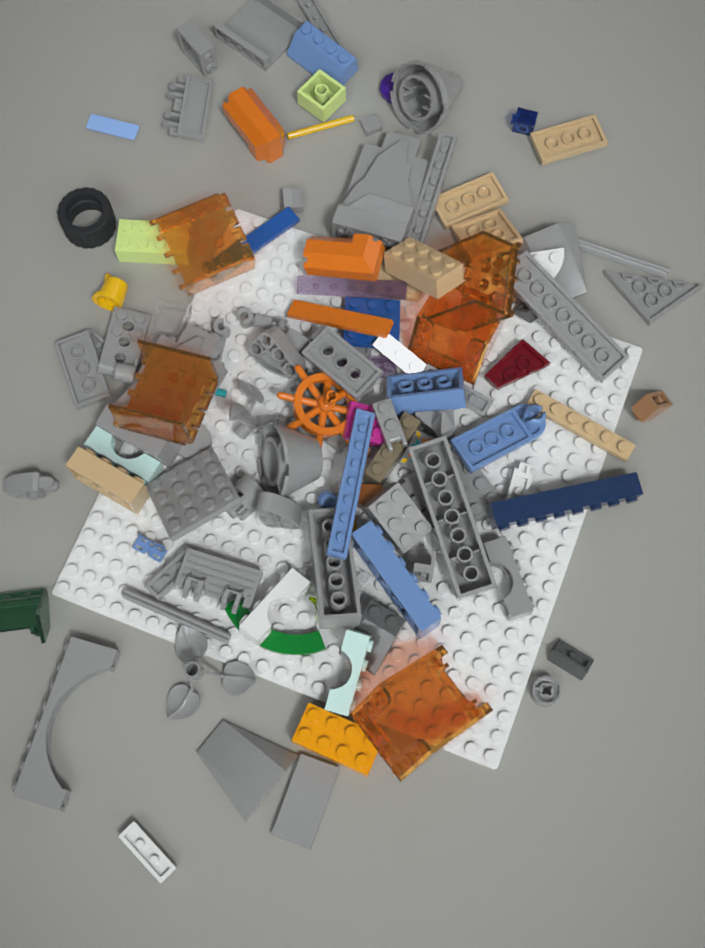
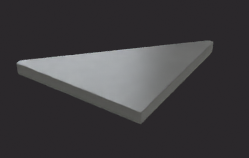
M611 271L604 273L607 280L648 326L704 287L702 284H688L687 282L676 280L666 281L655 277H637L633 274L611 273Z

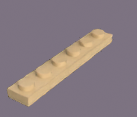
M535 389L527 402L530 405L537 404L542 406L543 409L540 415L546 412V418L625 463L636 446L634 443Z

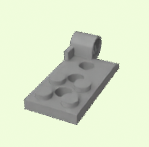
M114 306L97 373L113 376L115 381L132 383L141 357L150 314ZM125 325H131L133 329L131 331H126L123 327ZM125 340L129 342V345L123 347L119 342ZM122 356L125 358V361L120 363L115 358Z
M321 325L309 338L311 343L301 352L308 361L357 401L383 375V371L325 325ZM331 348L334 351L331 355L327 356L323 354L324 350ZM344 359L347 361L344 367L337 365L339 360ZM354 371L361 372L359 378H352L351 374Z

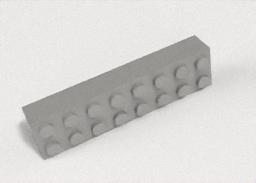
M446 435L408 448L458 599L461 600L497 588Z

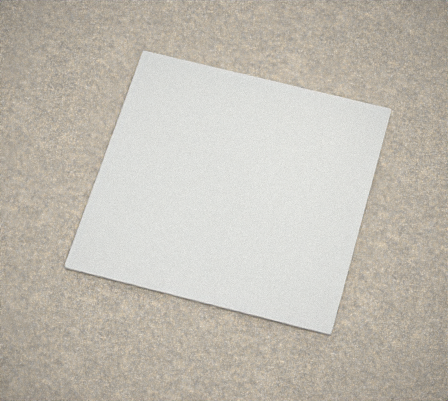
M237 209L213 259L269 219ZM295 228L287 230L216 281H213L205 273L174 337L178 340L188 323L194 326L198 324L208 333L214 332V321L219 318H224V328L220 330L230 328L231 334L226 339L221 360L225 364L224 367L228 373L219 386V389L227 390L226 398L214 395L198 422L210 431L212 447L233 485L242 476L247 474L262 488L257 459H261V448H258V441L262 429L258 430L255 434L251 432L243 440L234 433V428L240 422L229 421V410L233 402L243 405L247 410L252 404V399L246 397L239 390L238 381L242 380L252 384L264 396V402L259 403L256 401L250 413L257 421L256 427L275 417L278 418L279 415L286 416L292 421L296 420L292 410V402L278 399L277 393L285 392L292 394L290 387L300 385L297 376L289 379L276 375L261 366L250 355L248 345L268 329L254 327V324L250 328L244 329L243 322L247 318L237 320V311L242 307H247L253 312V316L260 314L285 318L288 320V323L285 324L286 332L293 328L309 339L321 325L288 318L287 312L294 299L345 310V297L400 300L347 290L349 279L308 275L304 269V262H307V257H303V251L307 239L316 235ZM461 285L439 299L421 291L418 303L400 300L399 343L426 365L430 364L439 370L462 367L464 384L494 400L485 417L468 408L450 409L454 410V438L520 404H527L535 389L608 430L615 431L642 353L641 347L612 338L629 358L600 383L539 318L533 323H529L516 315L513 310L519 305L490 295L476 293ZM273 322V325L278 326V323ZM329 327L334 332L340 334L344 333L343 329ZM522 339L550 362V366L499 390L484 378L485 374ZM373 348L369 360L383 371V375L374 383V393L364 396L357 401L365 405L387 399V376L407 374L376 348ZM324 350L323 354L327 356L333 353L332 351ZM304 355L302 356L306 362V369L304 370L306 374L309 368L312 369L314 374L323 373L308 361ZM342 360L338 361L339 367L345 366ZM334 412L342 423L347 414ZM327 416L325 427H335ZM316 417L310 421L318 425L319 417ZM546 418L545 430L538 439L481 468V471L502 499L505 500L514 467L518 468L520 461L531 464L530 472H533L528 492L529 495L598 480L607 452ZM301 426L298 427L301 433L316 438V436L309 434ZM420 428V430H419L420 432H423V433H425V434L431 436V435H430L429 433H427L424 429ZM323 438V468L320 478L286 496V498L302 507L300 529L267 527L259 518L257 509L244 521H241L238 517L233 519L224 512L173 542L163 525L151 497H149L137 515L99 493L52 590V594L176 644V638L182 624L124 599L122 593L125 588H129L158 601L145 588V585L187 546H190L193 550L263 571L251 610H249L250 613L253 611L255 603L258 600L262 601L267 596L266 592L268 589L280 582V576L285 571L289 572L293 568L311 582L310 590L298 603L285 601L276 604L268 614V621L272 630L285 634H307L319 630L326 650L316 654L303 656L282 655L257 647L233 625L226 611L219 609L221 601L204 595L205 586L199 602L193 601V596L198 586L195 583H192L186 599L182 598L183 589L174 587L158 602L229 632L232 635L228 644L205 635L208 641L205 656L225 664L233 661L242 662L248 665L255 675L326 703L330 689L344 685L351 676V661L340 654L346 630L348 628L354 630L355 626L319 629L307 516L308 510L322 509L317 504V498L323 491L329 490L338 497L348 446L340 454L326 444L327 438ZM125 442L118 456L133 459L141 456L144 452ZM369 446L371 457L366 459L364 472L381 446L378 448ZM178 455L170 468L162 464L164 469L159 476L187 460ZM399 461L382 486V490L392 482H399L401 485L404 483L403 478L414 471L400 465ZM363 473V478H362V483H361V484H369L368 482L364 481V473ZM357 504L356 522L357 529H359L369 521H372V519L363 508H358ZM583 510L584 513L578 515L568 513L560 519L550 517L547 518V521L541 523L531 521L523 527L512 525L510 529L504 531L492 530L488 516L476 523L482 543L506 536L507 541H511L514 548L513 557L519 561L521 567L519 573L521 578L524 577L527 582V594L533 598L535 607L532 614L512 621H508L502 605L503 599L511 591V582L507 574L501 569L491 567L497 588L459 600L440 542L432 532H429L404 554L393 550L397 557L401 556L406 563L405 568L409 573L413 572L414 563L430 565L432 551H437L432 583L418 581L417 585L420 589L424 588L430 596L428 599L430 603L437 605L442 613L440 615V625L419 640L406 621L404 628L376 675L374 676L367 671L362 672L360 680H363L360 692H356L355 700H358L355 712H351V714L490 769H497L587 510ZM137 534L166 548L167 553L161 563L148 556L149 553L143 554L132 548L138 538ZM353 547L361 614L372 599L403 617ZM230 595L228 603L234 601L236 596Z

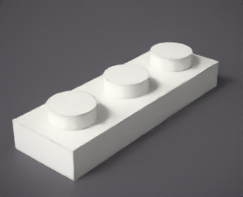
M388 334L387 339L377 337L372 343V346L407 374L423 372L427 366L390 334Z
M135 821L118 836L160 884L177 869L172 861Z

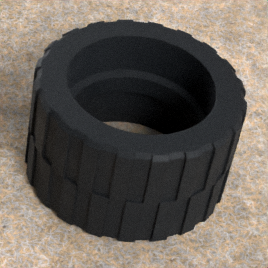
M88 187L75 189L64 196L58 205L59 223L66 238L75 246L82 247L83 249H93L102 246L113 237L116 230V218L110 201L100 190ZM97 210L102 212L100 219L90 226L78 227L72 224L75 217L83 211Z

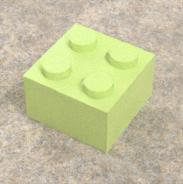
M319 69L297 91L298 104L324 123L346 101V87Z

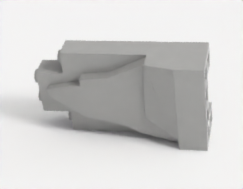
M388 130L382 147H378L375 144H364L342 205L338 204L334 214L332 237H350L351 239L355 233L368 234L373 236V241H382L385 252L407 238L431 162L426 158H418L421 149V139Z
M190 323L187 324L178 340L173 336L169 335V337L161 334L127 391L112 406L106 405L95 424L112 434L114 439L122 443H128L170 468L178 456V452L189 438L228 373L224 367L225 364L217 359L224 347L220 340L221 337L214 332H206L198 324L194 326Z

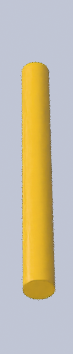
M349 115L288 132V140L354 122V116Z

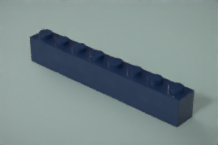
M634 472L491 502L486 507L492 530L504 531L510 529L512 525L523 527L531 521L541 523L547 521V518L554 517V519L563 518L568 513L578 515L584 513L583 510L590 509L591 512L597 511L605 505L611 508L620 505V502L626 501V504L638 501V497L643 495L638 474Z

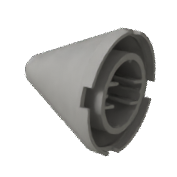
M414 60L402 64L395 71L391 82H394L393 91H390L393 109L402 124L408 129L413 128L417 130L416 133H427L437 129L443 123L463 88V80L458 74L423 61Z

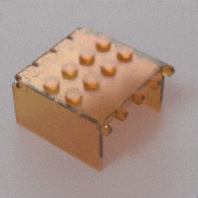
M225 192L220 195L216 193L149 222L151 226H158V231L161 235L156 237L157 240L162 241L165 239L170 251L166 252L164 256L165 258L173 256L178 268L172 270L173 275L181 273L185 283L181 284L179 289H186L188 297L255 269V257L249 243L241 244L247 241L242 227H233L239 224L237 216L233 209L226 211L232 206Z
M483 230L437 250L463 263V267H465L464 280H466L463 282L462 297L464 298L461 299L460 305L428 316L427 321L455 332L459 330L469 332L513 317L514 311L511 310L512 301L516 300V295L513 294L514 283L518 282V277L515 276L516 266L520 264V259L517 258L518 250L522 248V243H510Z
M138 339L137 344L144 356L141 363L145 365L142 374L136 373L134 376L139 380L135 390L128 389L127 394L132 396L127 407L109 403L108 408L116 420L113 426L186 446V443L193 444L198 430L195 428H200L205 413L202 411H207L212 400L211 395L214 394L219 383L217 381L219 375L212 358Z

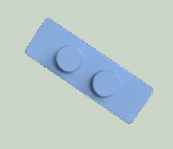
M91 114L86 125L87 129L129 140H135L140 128L135 124Z

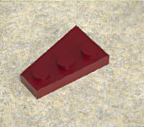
M522 339L485 374L484 378L499 390L550 366V362Z

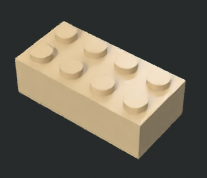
M409 237L384 253L385 272L436 299H439L464 282L463 263L414 238Z
M78 446L65 465L72 476L138 515L150 497L144 481L137 476H129L128 472L120 466L115 468L108 459L96 457V453L89 448L84 450Z

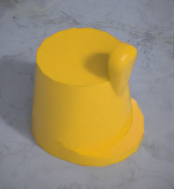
M106 273L104 284L99 291L93 294L92 301L97 306L113 312L114 306L123 307L129 289L128 285L123 280Z

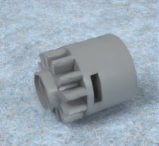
M247 474L242 476L233 485L242 502L226 511L231 518L235 519L238 517L241 521L247 519L257 509L259 493L264 492L258 483Z

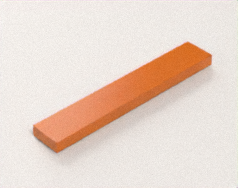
M295 299L287 312L288 318L387 339L394 324L392 319Z

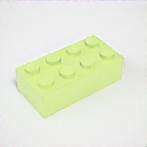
M119 219L115 246L118 261L190 265L194 235L191 223Z

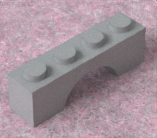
M506 536L483 543L490 567H496L504 571L511 582V591L502 601L508 621L531 615L535 604L533 598L527 594V582L524 577L521 578L519 573L521 567L519 561L513 557L514 548L511 541H507Z

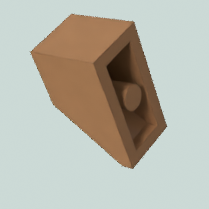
M660 390L647 393L631 409L634 412L635 418L643 423L652 420L670 408L673 403Z

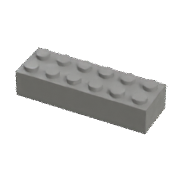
M335 508L308 510L307 516L319 629L360 626L362 617L352 538L350 539L348 554L345 560L326 555Z

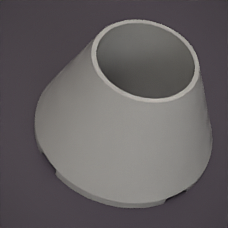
M268 422L263 426L258 441V448H261V459H257L259 477L264 492H271L286 497L320 478L323 468V455L321 446L316 438L275 422Z

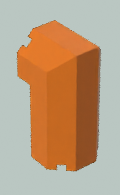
M240 87L229 94V101L227 103L224 102L222 105L223 112L246 141L253 157L257 161L262 159L272 163L283 156V149L286 144L284 129L252 88L247 90L245 87Z
M355 233L351 239L350 237L311 236V238L307 239L303 251V257H307V262H304V269L308 275L377 281L385 247L382 241L377 240L375 242L373 241V236L368 234Z

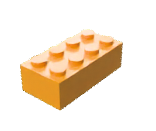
M308 703L291 741L301 748L368 778L383 743L384 736Z

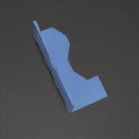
M137 534L138 538L132 548L143 554L149 553L148 556L161 563L167 553L166 548Z

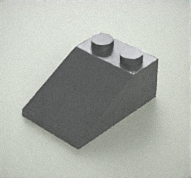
M372 599L362 613L360 626H355L354 630L372 635L371 640L374 641L371 653L367 652L365 660L369 661L366 671L375 676L404 628L406 619ZM342 651L340 655L350 661L347 654Z

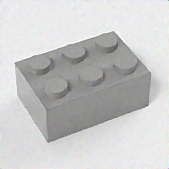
M399 482L390 483L362 506L375 525L378 524L383 535L393 544L397 553L404 554L433 530Z

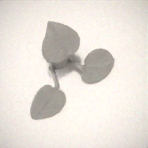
M242 380L238 381L239 390L246 397L252 399V404L248 410L237 402H233L230 406L229 421L240 422L234 428V433L239 438L245 440L251 432L255 434L268 422H277V424L282 426L293 422L286 416L279 415L278 418L275 417L256 427L257 421L250 413L256 401L259 403L264 402V396L252 384Z
M182 625L176 638V654L182 662L187 663L184 667V673L189 677L190 688L187 685L179 684L170 690L167 697V718L184 719L197 711L201 698L197 693L193 692V680L201 679L204 674L224 678L222 682L223 689L228 694L236 696L245 693L256 682L254 671L248 665L239 661L227 663L224 668L225 674L205 670L203 665L197 663V657L205 654L208 647L207 638L200 631Z

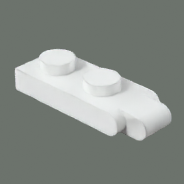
M520 461L518 468L514 467L506 499L528 495L533 472H530L531 464Z

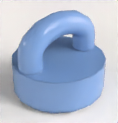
M326 490L320 493L317 498V504L322 509L334 508L336 506L337 496L333 492Z

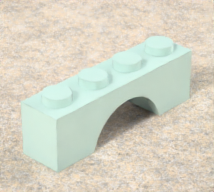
M98 426L95 427L84 443L85 448H89L96 453V457H104L112 463V466H120L128 472V475L141 478L144 481V485L150 484L164 469L161 462L145 453L133 459L118 456L115 452L116 440L113 435Z
M350 628L346 630L341 650L347 654L351 661L352 673L347 683L330 689L324 710L344 716H349L351 712H355L358 700H355L356 692L361 691L363 680H360L362 672H366L369 662L365 659L367 652L371 653L374 641L371 640L372 635Z

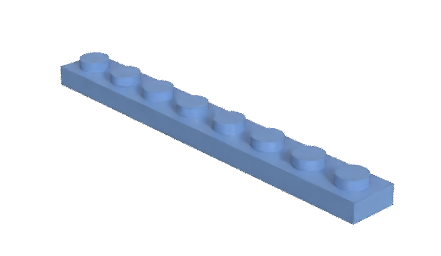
M358 408L355 410L326 550L327 556L345 560L348 554L375 413Z

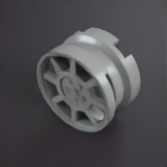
M550 676L539 677L531 687V697L541 707L552 706L561 695V686H559L555 678Z

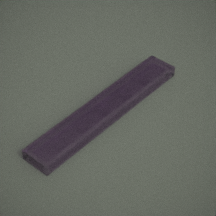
M298 276L297 294L406 300L407 283L390 280L366 281L333 277Z

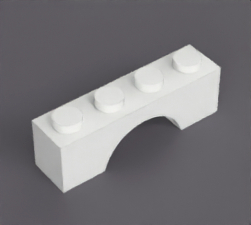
M293 568L289 572L285 571L279 578L280 582L276 586H271L266 592L267 596L262 601L258 600L249 616L246 614L239 622L240 633L257 647L271 633V625L268 621L270 610L281 602L290 601L298 603L310 590L311 582Z

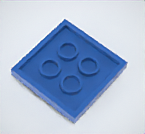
M345 297V310L392 319L394 324L389 334L399 342L400 300ZM344 330L343 339L351 346L375 348L372 346V343L376 340V336Z

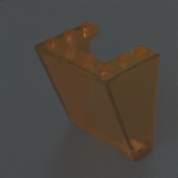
M460 284L439 299L429 295L417 314L408 350L425 364H430L439 370L462 367L464 381L474 385L512 308L516 294L513 290L508 289L505 296L500 297L501 293L497 292L495 298Z
M443 645L379 683L350 713L400 782L493 711L487 702L481 707L475 706L477 703L476 699L469 702L448 676L445 670L449 667V664L445 663L443 665L442 658L448 654V651Z

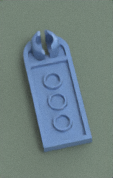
M520 404L451 439L449 444L471 474L538 439L546 427V412L541 413L538 419H534L540 414L543 407L537 404Z

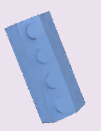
M308 21L295 32L287 56L311 75H314L320 69L341 85H344L359 70L356 57Z
M462 367L387 376V399H391L397 416H402L404 412L415 414V412L466 408Z

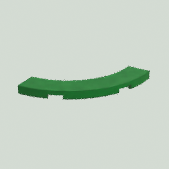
M234 600L227 604L225 611L233 625L239 630L240 620L246 614L249 616L250 612L248 609L242 608L243 600H241L237 614H233L231 609L235 602ZM271 629V633L259 645V647L282 655L303 656L326 650L319 630L312 633L294 635Z

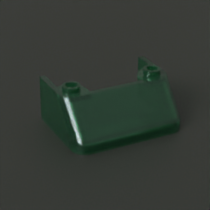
M38 588L0 593V632L30 629L31 634L40 636L41 644L46 643L50 631L47 589Z

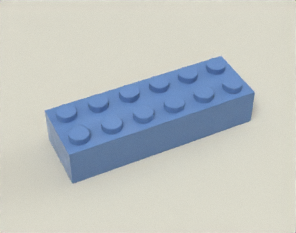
M369 521L351 534L352 546L420 640L439 627L440 615L442 613L437 605L430 603L428 600L430 596L424 588L420 589L417 585L418 580L413 572L409 573L407 571L403 558L401 556L397 557L393 550L395 548L393 544L383 538V531L378 524L374 525L372 521Z

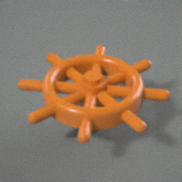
M296 365L294 369L302 382L294 394L277 393L278 399L292 402V410L296 420L285 427L294 430L301 426L306 432L316 436L322 450L323 438H330L339 434L343 437L346 418L341 423L334 412L347 414L348 402H357V400L324 373L308 376L301 365ZM324 383L322 395L314 384ZM331 386L338 389L339 392L333 394L334 390H331ZM308 388L315 399L303 397L304 391ZM345 398L347 407L338 405L336 402ZM302 404L312 406L314 408L308 411L307 413H304ZM317 414H319L318 425L310 421ZM327 416L335 427H325Z

